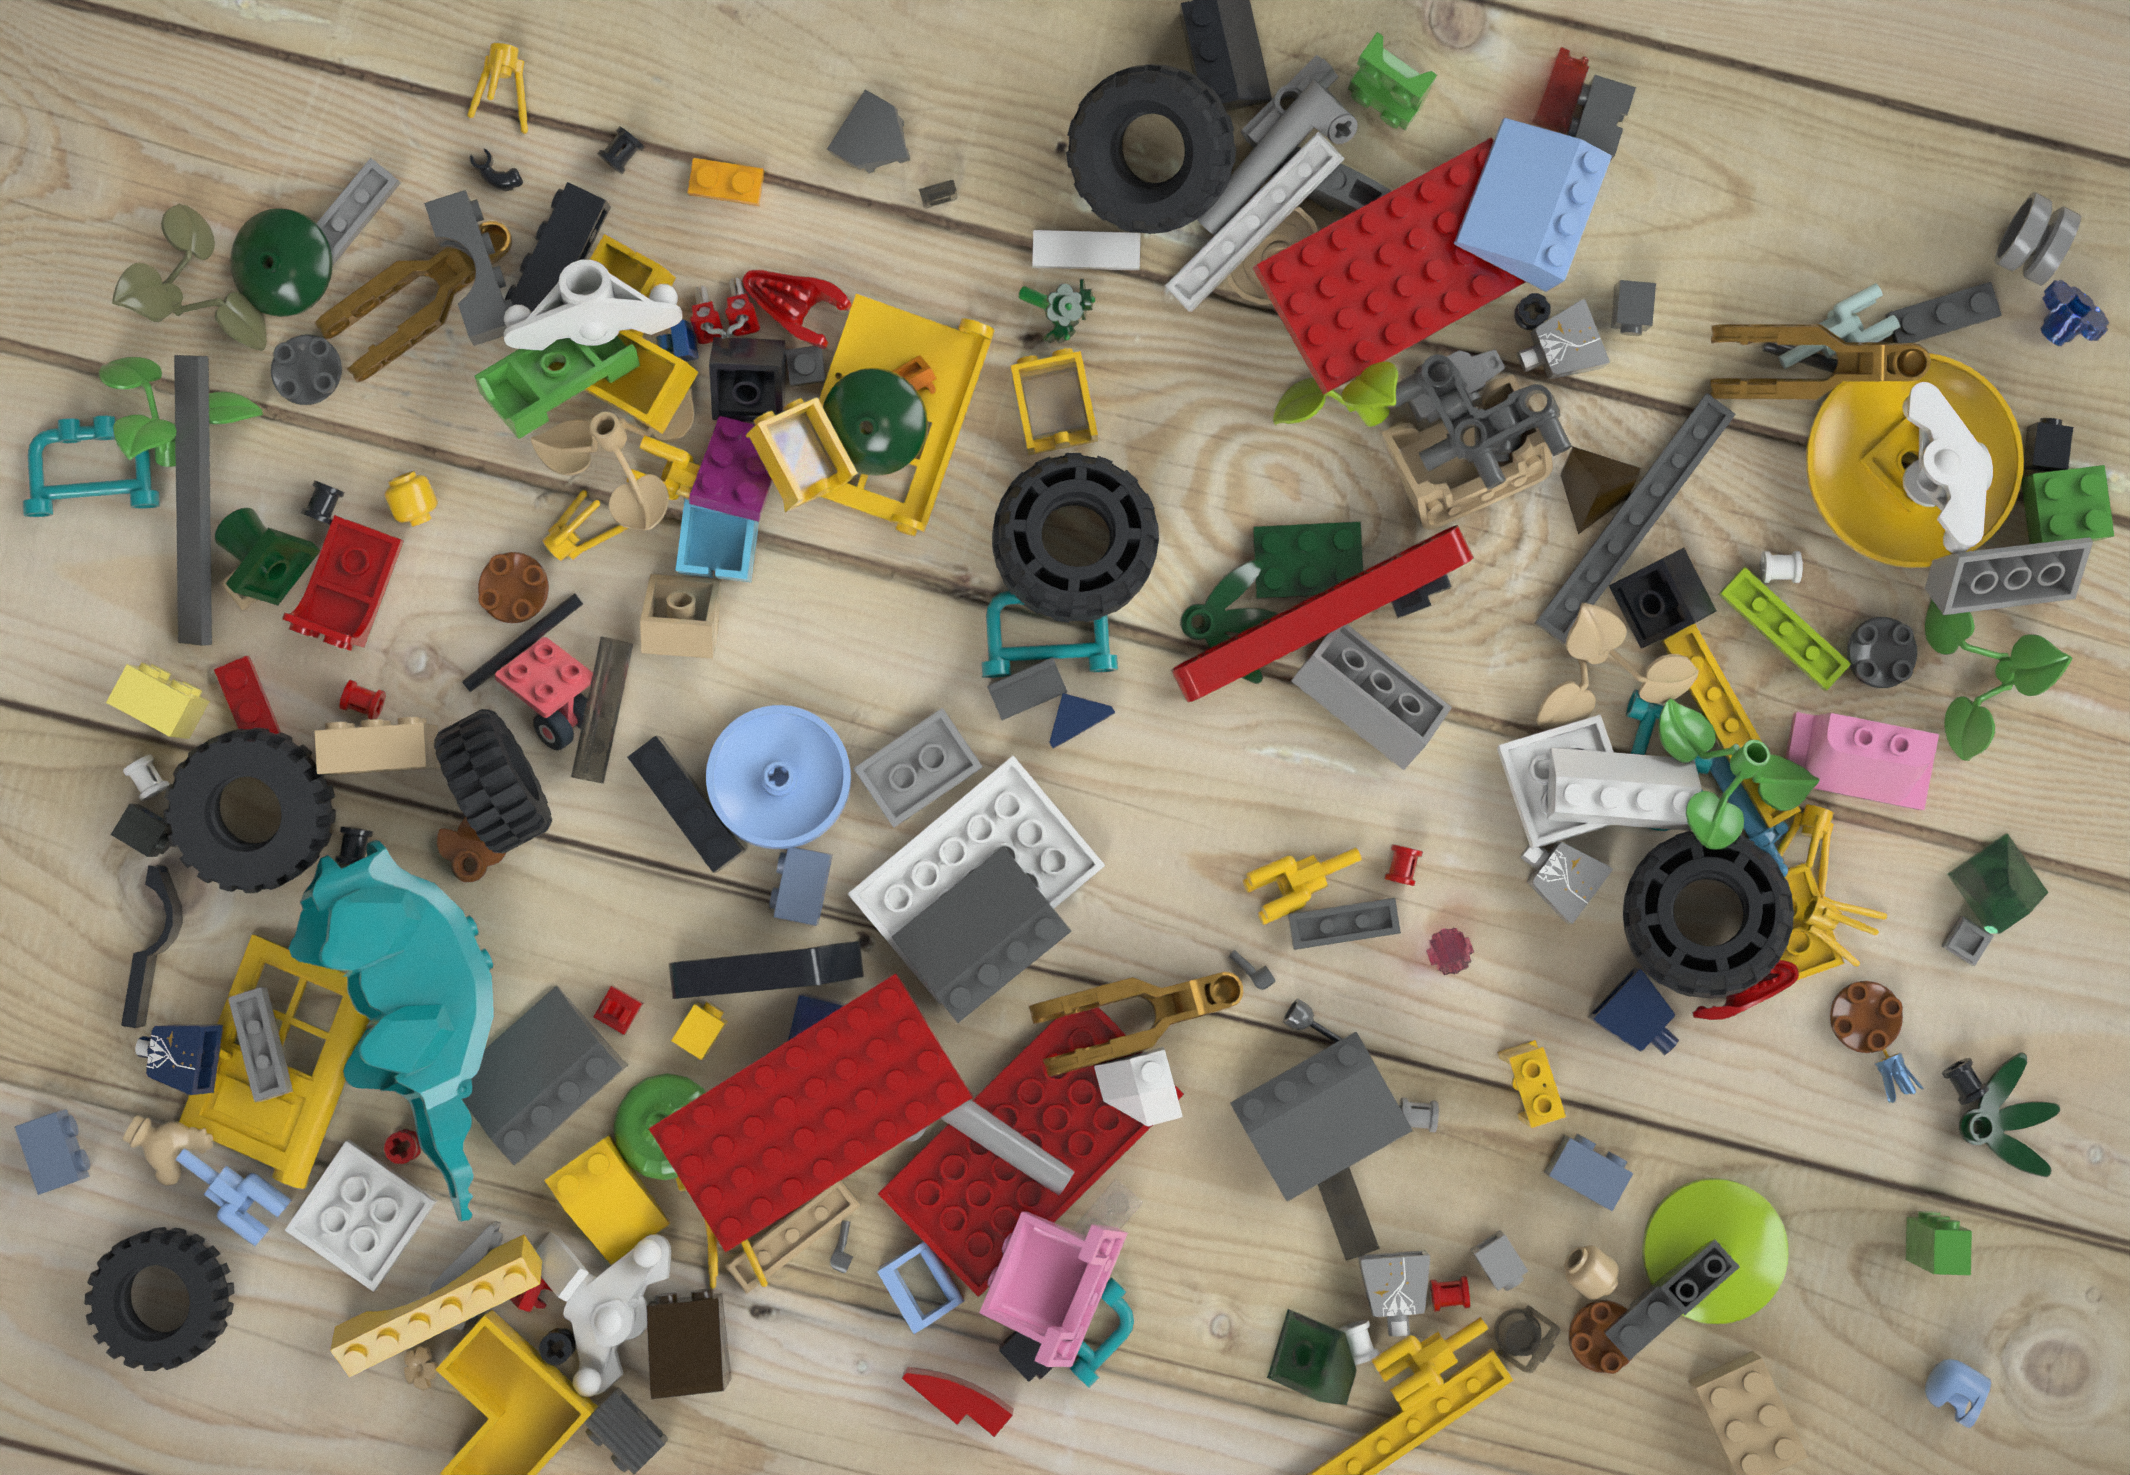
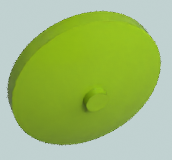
M1706 1178L1686 1183L1664 1197L1654 1209L1647 1222L1642 1243V1258L1646 1275L1650 1284L1653 1285L1688 1256L1715 1239L1740 1268L1686 1315L1683 1313L1682 1315L1694 1321L1707 1324H1727L1743 1320L1762 1309L1774 1297L1783 1282L1789 1257L1788 1240L1784 1225L1775 1209L1763 1196L1741 1183L1720 1178Z

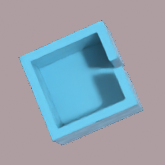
M684 499L675 571L684 575L709 578L713 577V571H715V576L719 579L751 583L759 522L689 504V499Z

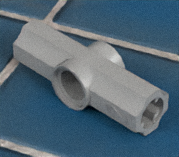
M1316 55L1287 85L1280 88L1275 97L1240 131L1253 148L1284 114L1285 110L1280 106V101L1283 98L1291 97L1296 100L1313 79L1326 89L1338 79V75L1327 61Z

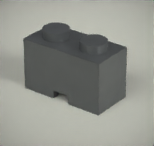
M1594 75L1589 85L1583 83L1577 99V104L1582 105L1579 118H1572L1567 135L1582 139L1612 155V160L1616 154L1623 128L1618 127L1617 123L1618 121L1622 122L1624 116L1628 115L1636 87Z

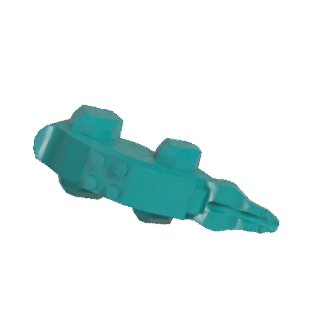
M373 840L367 843V857L342 869L329 855L319 859L312 882L304 891L300 901L303 910L300 913L295 936L290 943L289 951L291 957L299 962L332 970L347 971L342 977H347V992L353 1006L358 1013L371 1020L367 1026L373 1025V1027L364 1032L345 1064L343 1070L345 1080L350 1086L359 1089L394 1091L409 1101L414 1115L420 1147L442 1173L447 1183L458 1221H468L473 1216L468 1208L473 1195L469 1193L468 1188L473 1181L474 1175L463 1151V1142L471 1128L472 1117L462 1099L469 1097L472 1093L471 1078L480 1069L494 1017L493 985L490 969L493 968V962L488 951L485 948L480 950L475 936L479 935L474 919L470 915L465 917L463 910L435 883L412 875L400 868L389 855L381 841Z

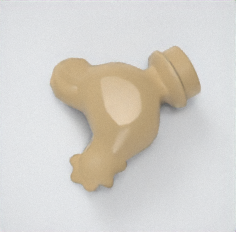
M136 1115L122 1138L123 1141L130 1144L131 1148H136L139 1145L143 1147L147 1162L156 1170L155 1177L159 1183L165 1186L174 1185L181 1178L182 1168L181 1164L176 1161V1158L184 1148L187 1150H198L201 1154H204L213 1147V1136L207 1133L206 1128L201 1130L195 1127L189 1128L178 1121H169L159 1127L151 1126L150 1118L147 1117L145 1119L139 1115Z

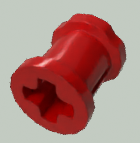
M349 680L341 695L339 708L345 711L351 709L368 715L369 720L377 719L383 709L386 692L383 690L375 692L358 686L356 681Z
M1392 844V861L1389 873L1385 874L1384 879L1415 886L1416 881L1413 877L1418 857H1422L1423 851Z
M403 1129L391 1134L384 1144L386 1157L395 1164H404L416 1159L422 1150L417 1132L409 1129ZM408 1140L411 1146L406 1151L400 1153L397 1146L401 1142Z
M1461 1276L1456 1281L1437 1282L1436 1279L1430 1280L1434 1312L1440 1311L1442 1307L1462 1305L1464 1309L1470 1308L1467 1276Z

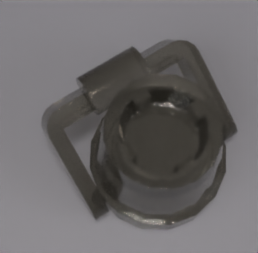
M1527 1305L1526 1310L1512 1308L1504 1311L1497 1318L1494 1325V1337L1500 1347L1497 1354L1521 1371L1533 1373L1540 1362L1544 1363L1554 1348L1555 1344L1553 1342L1560 1333V1327L1530 1305ZM1534 1316L1551 1327L1547 1335L1542 1339L1541 1326ZM1532 1354V1358L1526 1366L1511 1356H1529Z

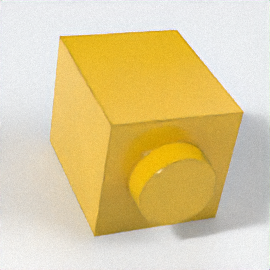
M708 1001L704 1005L699 1002L694 1004L671 1041L698 1059H704L728 1023L727 1020L722 1018L724 1011Z

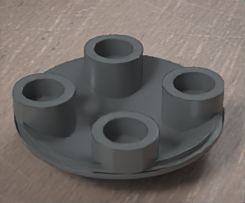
M299 335L275 347L271 364V378L276 390L282 397L295 404L312 405L325 400L335 391L341 379L342 363L337 350L326 339L315 335Z
M1875 617L1861 623L1851 634L1847 645V660L1851 663L1850 668L1853 674L1861 682L1874 688H1890L1908 680L1913 674L1917 661V644L1911 627L1889 617Z

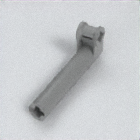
M1313 79L1231 174V179L1224 193L1214 206L1197 220L1209 232L1216 235L1238 213L1313 128H1316L1332 142L1343 144L1355 135L1358 127L1357 120L1343 108L1342 104L1324 86Z
M972 1100L965 1102L941 1117L942 1120L1058 1196L1075 1172ZM927 1127L917 1132L913 1136L909 1137L905 1141L918 1140L923 1135Z

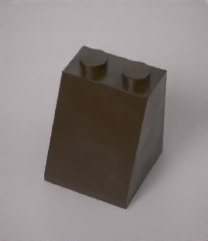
M699 1289L691 1291V1297L677 1298V1293L655 1295L656 1301H651L646 1306L651 1399L724 1391L732 1378L722 1293L713 1294V1289Z

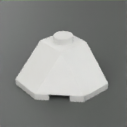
M1164 1047L1094 1066L1103 1101L1146 1126L1183 1117Z

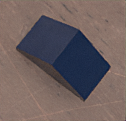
M1062 693L1049 741L1053 749L1114 715L1113 707Z

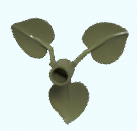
M180 203L169 208L162 217V231L167 241L175 249L185 251L183 259L164 282H162L160 274L152 266L145 263L132 264L120 276L114 290L112 304L133 310L153 322H160L171 313L180 316L184 312L217 306L219 308L215 312V319L224 332L250 348L263 351L267 344L263 314L243 294L232 292L225 297L224 301L220 298H215L184 306L181 305L183 294L179 287L172 283L189 263L192 255L201 260L208 259L214 251L215 240L210 226L198 212Z

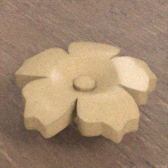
M419 1346L418 1349L407 1351L404 1357V1362L407 1367H404L405 1379L408 1384L413 1383L416 1388L422 1391L431 1388L430 1380L435 1379L438 1373L435 1369L439 1364L430 1362L433 1357L430 1353V1347Z

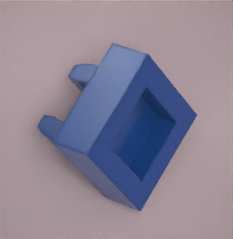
M683 319L677 325L670 327L671 334L656 336L657 346L669 353L674 352V355L684 361L699 359L696 336L691 322Z

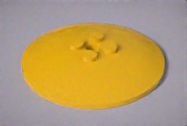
M1929 353L1931 364L1928 372L1919 380L1843 381L1834 387L1818 409L1807 440L1806 474L1814 503L1826 524L1835 535L1856 552L1874 561L1895 567H1931L1932 560L1953 554L1946 550L1943 544L1945 529L1937 520L1941 510L1936 505L1934 507H1924L1915 503L1907 495L1903 487L1905 469L1901 464L1902 456L1906 452H1911L1919 460V427L1906 419L1907 417L1904 415L1902 408L1904 400L1916 384L1928 382L1937 387L1976 441L1983 443L1991 456L1993 478L1989 489L1986 491L1983 536L1975 546L1970 547L1966 552L1974 551L1982 546L2002 526L2016 502L2023 477L2024 456L2021 434L2017 421L2003 396L1984 376L1973 368L1957 360Z

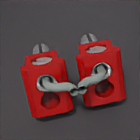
M732 278L729 281L732 297L726 298L728 308L725 309V313L730 325L727 333L723 330L719 314L715 311L713 302H709L707 288L701 286L703 302L699 287L695 288L697 305L691 306L693 316L690 317V321L698 344L712 343L714 337L727 338L732 335L738 337L760 330L754 306L750 303L748 294H744L740 278H735L738 294L734 279Z

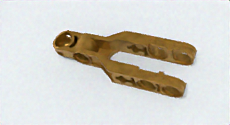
M487 221L481 223L479 227L482 234L488 232L495 250L494 254L489 255L493 265L510 251L513 242L510 231L502 223ZM446 247L429 260L396 261L316 320L315 326L321 330L323 337L331 339L345 331L418 277H429L438 283L439 289L434 301L397 326L398 331L377 346L374 344L369 346V352L346 368L353 375L356 383L370 378L446 323L455 294L475 281V262L469 255L461 250Z
M1821 324L1711 325V344L1736 342L1740 343V345H1748L1749 343L1772 342L1777 343V345H1826L1835 351L1838 357L1837 368L1828 378L1711 379L1710 387H1712V392H1710V395L1714 399L1817 400L1843 381L1919 380L1925 376L1931 364L1929 352L1919 344L1845 342Z
M1220 972L1164 988L1132 977L1039 1002L1028 1007L1033 1024L1138 996L1147 1000L1154 1009V1022L1148 1030L1043 1059L1047 1075L1050 1077L1148 1050L1155 1045L1170 1025L1229 1009L1241 1001L1244 991L1241 980L1230 972Z

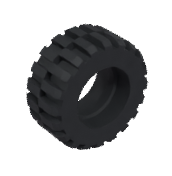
M481 709L438 732L433 744L443 776H445L447 785L451 793H453L459 808L466 816L468 823L489 850H492L494 853L504 854L548 831L552 823V817L540 782L536 778L533 768L525 757L521 746L495 711Z
M165 1227L153 1228L120 1241L111 1247L112 1250L103 1254L97 1262L99 1269L91 1272L87 1283L93 1286V1288L85 1293L84 1304L91 1305L92 1312L86 1315L88 1326L95 1324L98 1333L93 1335L98 1345L106 1342L110 1347L106 1353L113 1359L120 1356L124 1357V1365L133 1369L143 1365L144 1371L155 1372L161 1368L169 1370L191 1361L216 1343L215 1339L224 1333L228 1326L225 1319L232 1315L234 1303L228 1302L229 1296L235 1293L234 1282H226L225 1275L231 1272L227 1262L220 1265L216 1257L221 1253L214 1245L206 1248L203 1245L205 1238L200 1235L193 1234L188 1236L186 1235V1229L176 1227L171 1230H166ZM160 1265L172 1270L186 1285L190 1299L189 1312L185 1322L175 1330L161 1332L152 1329L144 1324L134 1311L131 1301L132 1284L136 1275L142 1269L149 1266Z

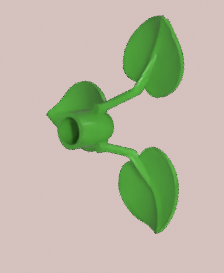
M125 357L102 365L99 370V378L105 385L115 389H133L141 385L145 389L152 416L150 419L144 415H129L118 419L114 423V438L121 451L131 460L143 451L155 448V461L157 464L165 467L176 466L175 437L177 430L175 424L159 419L152 387L149 383L161 379L162 370L160 366L154 361L142 357ZM226 391L209 394V424H227L263 415L262 409L242 395Z
M1931 599L1925 619V635L1929 645L1936 652L1949 655L1956 652L1960 646L1963 650L2000 661L1995 669L1996 677L2002 682L2000 686L1976 697L1974 702L1964 696L1957 697L1951 702L1946 711L1944 727L1949 745L1960 759L1970 761L1989 747L1995 734L1993 716L1987 708L1980 706L1982 702L2003 691L2011 690L2013 685L2023 695H2040L2060 679L2071 663L2072 657L2059 650L2044 637L2036 634H2028L2019 638L2012 648L2011 656L2008 653H1998L1970 645L1965 640L1973 634L1975 629L1971 613L1943 615Z
M1671 698L1665 703L1659 718L1660 740L1665 750L1675 759L1683 763H1690L1698 755L1706 760L1732 754L1730 769L1736 778L1725 790L1721 798L1712 792L1702 791L1693 795L1686 806V819L1692 832L1700 843L1709 849H1723L1731 845L1742 833L1744 827L1743 812L1736 805L1726 802L1744 779L1752 778L1753 782L1759 783L1758 793L1761 799L1772 808L1780 811H1789L1796 808L1820 781L1819 778L1813 776L1802 766L1786 758L1770 755L1768 747L1759 740H1749L1741 748L1738 744H1734L1731 748L1708 752L1715 744V730L1702 714L1678 704Z

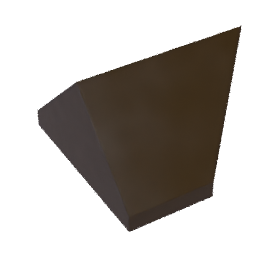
M1572 446L1560 476L1578 535L1629 497L1641 468Z

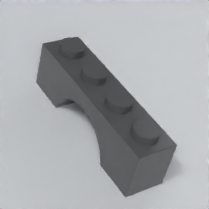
M463 190L424 203L439 245L441 247L461 250L475 262L476 277L473 287L467 296L458 303L473 346L503 337L504 331L507 328L504 323L505 311L513 306L511 299L505 301L503 299L500 288L506 287V283L500 266H492L489 255L494 254L495 250L489 233H481L478 222L484 220L478 200L471 201L467 191Z

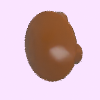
M508 552L493 556L483 569L478 583V600L480 605L492 617L505 623H522L536 616L545 605L549 592L548 578L541 564L533 557L519 552Z
M1872 981L1855 982L1843 988L1835 997L1830 1010L1831 1027L1838 1040L1851 1050L1861 1053L1882 1051L1891 1045L1900 1033L1903 1023V1006L1900 1000L1887 987Z
M1600 1300L1587 1304L1576 1313L1570 1324L1568 1340L1572 1354L1581 1365L1594 1372L1614 1374L1630 1362L1604 1333L1608 1326L1628 1310L1627 1308L1613 1301Z

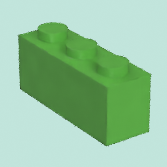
M1918 1211V1217H1907V1261L1932 1274L1971 1275V1230L1960 1226V1221L1950 1220L1949 1216L1940 1215L1941 1213L1936 1211Z

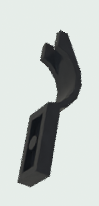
M148 865L145 885L153 889L163 901L166 921L164 931L156 943L144 951L133 953L121 1026L139 1028L146 1026L157 955L165 952L174 943L183 924L182 904L167 866Z

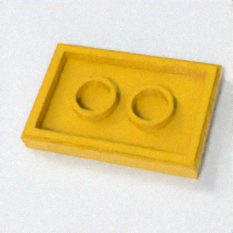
M1806 862L1788 868V874L1785 876V879H1787L1792 893L1794 910L1793 929L1788 946L1780 960L1795 964L1799 971V978L1797 980L1845 963L1842 956L1818 936L1808 932L1807 929L1810 924L1803 921L1804 912L1814 896L1821 897L1811 868L1806 867ZM1825 930L1836 941L1833 931Z

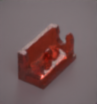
M1560 47L1554 57L1531 123L1566 134L1590 66H1587L1589 62L1587 57L1583 56L1581 59L1573 58L1570 56V50Z

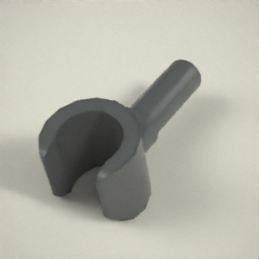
M1236 950L1230 954L1229 957L1249 975L1258 989L1265 990L1275 983V978L1266 965L1256 971Z
M844 1220L841 1222L838 1243L830 1260L832 1268L841 1273L847 1272L854 1257L843 1252L847 1244L851 1223Z

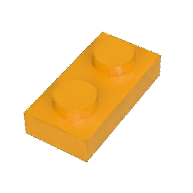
M693 158L687 193L690 196L759 206L765 171L763 168Z

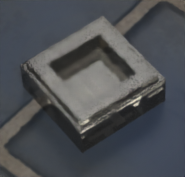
M954 180L919 189L923 207H926V209L955 201L958 198Z

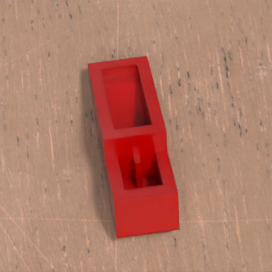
M908 1367L903 1373L902 1379L956 1425L967 1414L995 1437L1013 1416L1014 1408L991 1392L967 1380L930 1369Z

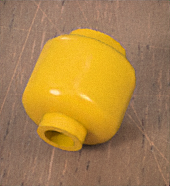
M410 471L388 481L390 487L386 489L384 495L396 521L401 523L410 521L411 526L414 527L432 519L429 512L437 507L438 500L426 476L416 475L415 471Z

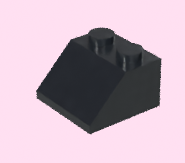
M714 337L709 359L712 420H718L719 416L742 422H753L759 416L773 411L774 415L784 412L786 386L785 340Z
M1684 547L1608 585L1641 649L1693 625L1717 611Z

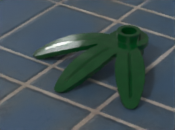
M1253 559L1234 568L1218 582L1207 597L1204 605L1193 604L1188 606L1180 618V626L1183 633L1195 640L1205 638L1207 645L1212 648L1231 638L1225 634L1226 631L1241 633L1279 614L1266 609L1249 607L1225 610L1254 582L1262 569V561ZM1201 615L1203 619L1202 624L1194 628L1191 623L1193 617ZM1257 669L1241 678L1254 684H1259L1263 680V675L1260 669Z
M2021 1052L2004 1062L1991 1076L1987 1083L1989 1091L1980 1097L1978 1109H1971L1963 1114L1959 1123V1131L1967 1143L1971 1145L1986 1143L1999 1158L2012 1167L2028 1174L2049 1177L2052 1172L2051 1167L2040 1155L2019 1140L2004 1134V1131L2020 1130L2041 1124L2055 1117L2060 1112L2058 1104L2039 1101L2018 1103L1999 1110L2017 1085L2027 1065V1055ZM1976 1121L1978 1128L1974 1133L1973 1124Z

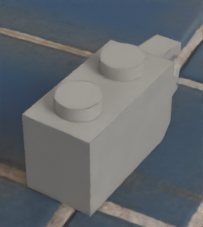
M1459 350L1447 356L1463 375L1468 385L1465 389L1472 402L1480 398L1478 392L1486 386L1485 383L1505 369L1496 350L1473 357L1469 353ZM1436 365L1431 371L1432 380L1440 382L1446 379L1449 373L1448 365ZM1424 393L1408 401L1418 422L1427 418L1428 422L1432 423L1441 418L1430 395Z

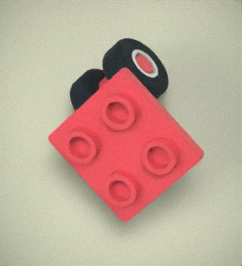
M547 637L541 638L495 673V680L538 713L533 719L535 732L541 741L553 750H562L573 741L574 732L572 728L574 726H577L581 731H586L596 721V712L592 704L580 693L595 682V674Z

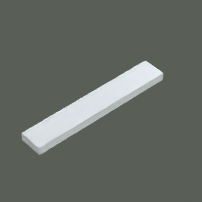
M1317 132L1165 287L1188 311L1192 312L1345 158L1320 132Z

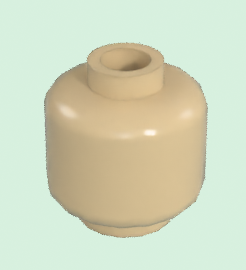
M1593 1245L1577 1247L1565 1260V1279L1569 1285L1586 1298L1598 1299L1602 1296L1610 1295L1618 1285V1265L1614 1259L1600 1248Z

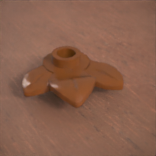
M466 817L459 825L457 832L446 828L439 829L437 836L438 851L441 856L451 862L453 874L463 882L480 880L485 875L488 866L501 862L506 853H494L492 850H489L485 843L479 839ZM467 858H473L476 862V867L471 872L467 871L464 867V862Z

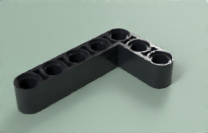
M860 941L797 950L669 963L672 999L807 987L864 977Z

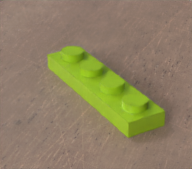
M1746 567L1742 568L1718 594L1823 691H1827L1851 665L1847 659Z

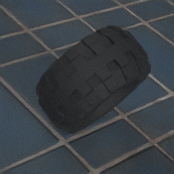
M1146 64L1133 66L1117 71L1100 81L1080 102L1079 108L1071 120L1067 134L1069 136V146L1066 152L1068 168H1071L1075 181L1073 185L1079 196L1086 200L1092 208L1091 211L1103 221L1107 220L1118 226V229L1132 233H1165L1182 228L1200 218L1214 206L1224 193L1231 179L1230 175L1236 158V146L1233 135L1234 127L1230 115L1227 114L1221 103V98L1212 88L1203 83L1199 77L1170 65ZM1146 114H1157L1168 118L1178 128L1183 138L1185 148L1183 164L1173 177L1163 182L1152 183L1140 179L1131 171L1124 158L1123 138L1125 131L1130 123Z
M1065 453L1064 456L1054 458L1049 456L1035 462L1025 472H1021L1011 482L1000 500L992 530V550L996 568H998L1003 583L1011 594H1014L1024 603L1025 607L1036 614L1040 613L1053 618L1055 621L1067 623L1069 621L1089 622L1098 620L1110 613L1117 612L1127 605L1142 589L1150 576L1159 544V527L1154 511L1155 508L1148 493L1146 494L1138 484V480L1127 469L1126 471L1112 464L1113 461L1101 456H1097V458L1084 456L1082 453ZM1065 506H1082L1096 512L1106 522L1110 533L1109 546L1103 557L1094 564L1082 567L1068 566L1051 557L1045 550L1042 542V527L1047 517L1053 511Z
M1690 830L1676 834L1674 837L1658 844L1648 852L1636 867L1629 880L1624 897V931L1629 947L1637 962L1659 984L1689 997L1724 998L1756 985L1780 961L1788 946L1793 929L1794 910L1792 893L1788 881L1782 874L1777 862L1769 853L1764 852L1755 845V842L1740 835L1731 845L1723 849H1709L1702 845ZM1710 879L1724 883L1735 891L1743 907L1741 927L1733 938L1723 944L1702 946L1693 943L1679 931L1675 923L1673 908L1676 897L1684 887L1697 880Z

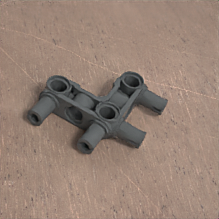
M1439 354L1427 358L1423 364L1416 367L1414 375L1400 381L1396 385V408L1424 393L1430 395L1449 432L1446 434V439L1419 452L1421 460L1428 471L1456 457L1459 460L1463 458V460H1468L1469 463H1474L1487 490H1490L1506 481L1493 454L1495 447L1532 428L1539 429L1553 456L1572 447L1558 419L1560 417V409L1555 398L1543 385L1533 384L1516 390L1508 395L1507 400L1486 411L1483 409L1479 410L1477 407H1474L1465 389L1468 385L1463 375L1448 357ZM1439 364L1448 365L1449 373L1447 378L1440 382L1433 381L1431 378L1432 369ZM1534 394L1546 395L1547 405L1543 410L1538 412L1529 410L1528 402ZM1473 427L1479 428L1482 434L1479 443L1473 446L1465 445L1463 440L1465 432Z

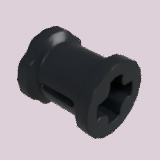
M619 126L616 130L617 136L605 150H600L597 154L613 169L623 174L626 171L624 166L637 150L642 151L644 149V145L627 130ZM624 144H626L627 146H626V147L623 149V151L616 157L615 155L617 154V152L621 149V147H622Z
M1539 293L1529 294L1520 301L1514 310L1516 324L1522 329L1534 330L1548 319L1551 313V306L1545 296ZM1531 304L1535 305V312L1540 313L1534 320L1529 318L1530 313L1528 311H1524Z
M314 480L312 484L315 488L307 508H303L301 514L331 525V516L338 498L343 497L345 492Z
M341 826L340 832L343 833L340 855L335 857V862L351 865L365 858L368 838L373 836V831Z
M1964 1058L1942 1072L1944 1078L1950 1079L1960 1096L1958 1101L1961 1105L1971 1103L1989 1091L1988 1085L1982 1084L1973 1070L1971 1058Z
M567 1328L551 1330L540 1342L539 1353L541 1358L551 1365H560L566 1362L576 1350L573 1332ZM562 1340L565 1345L562 1350L555 1353L551 1347L554 1345V1342Z

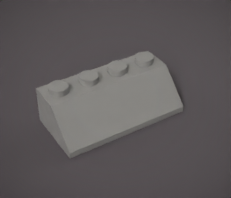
M2088 537L1951 554L1932 560L1925 590L1943 615L2076 599L2093 541Z
M1348 624L1327 634L1291 680L1303 692L1310 695L1332 715L1339 718L1361 738L1373 745L1403 770L1425 748L1452 708Z

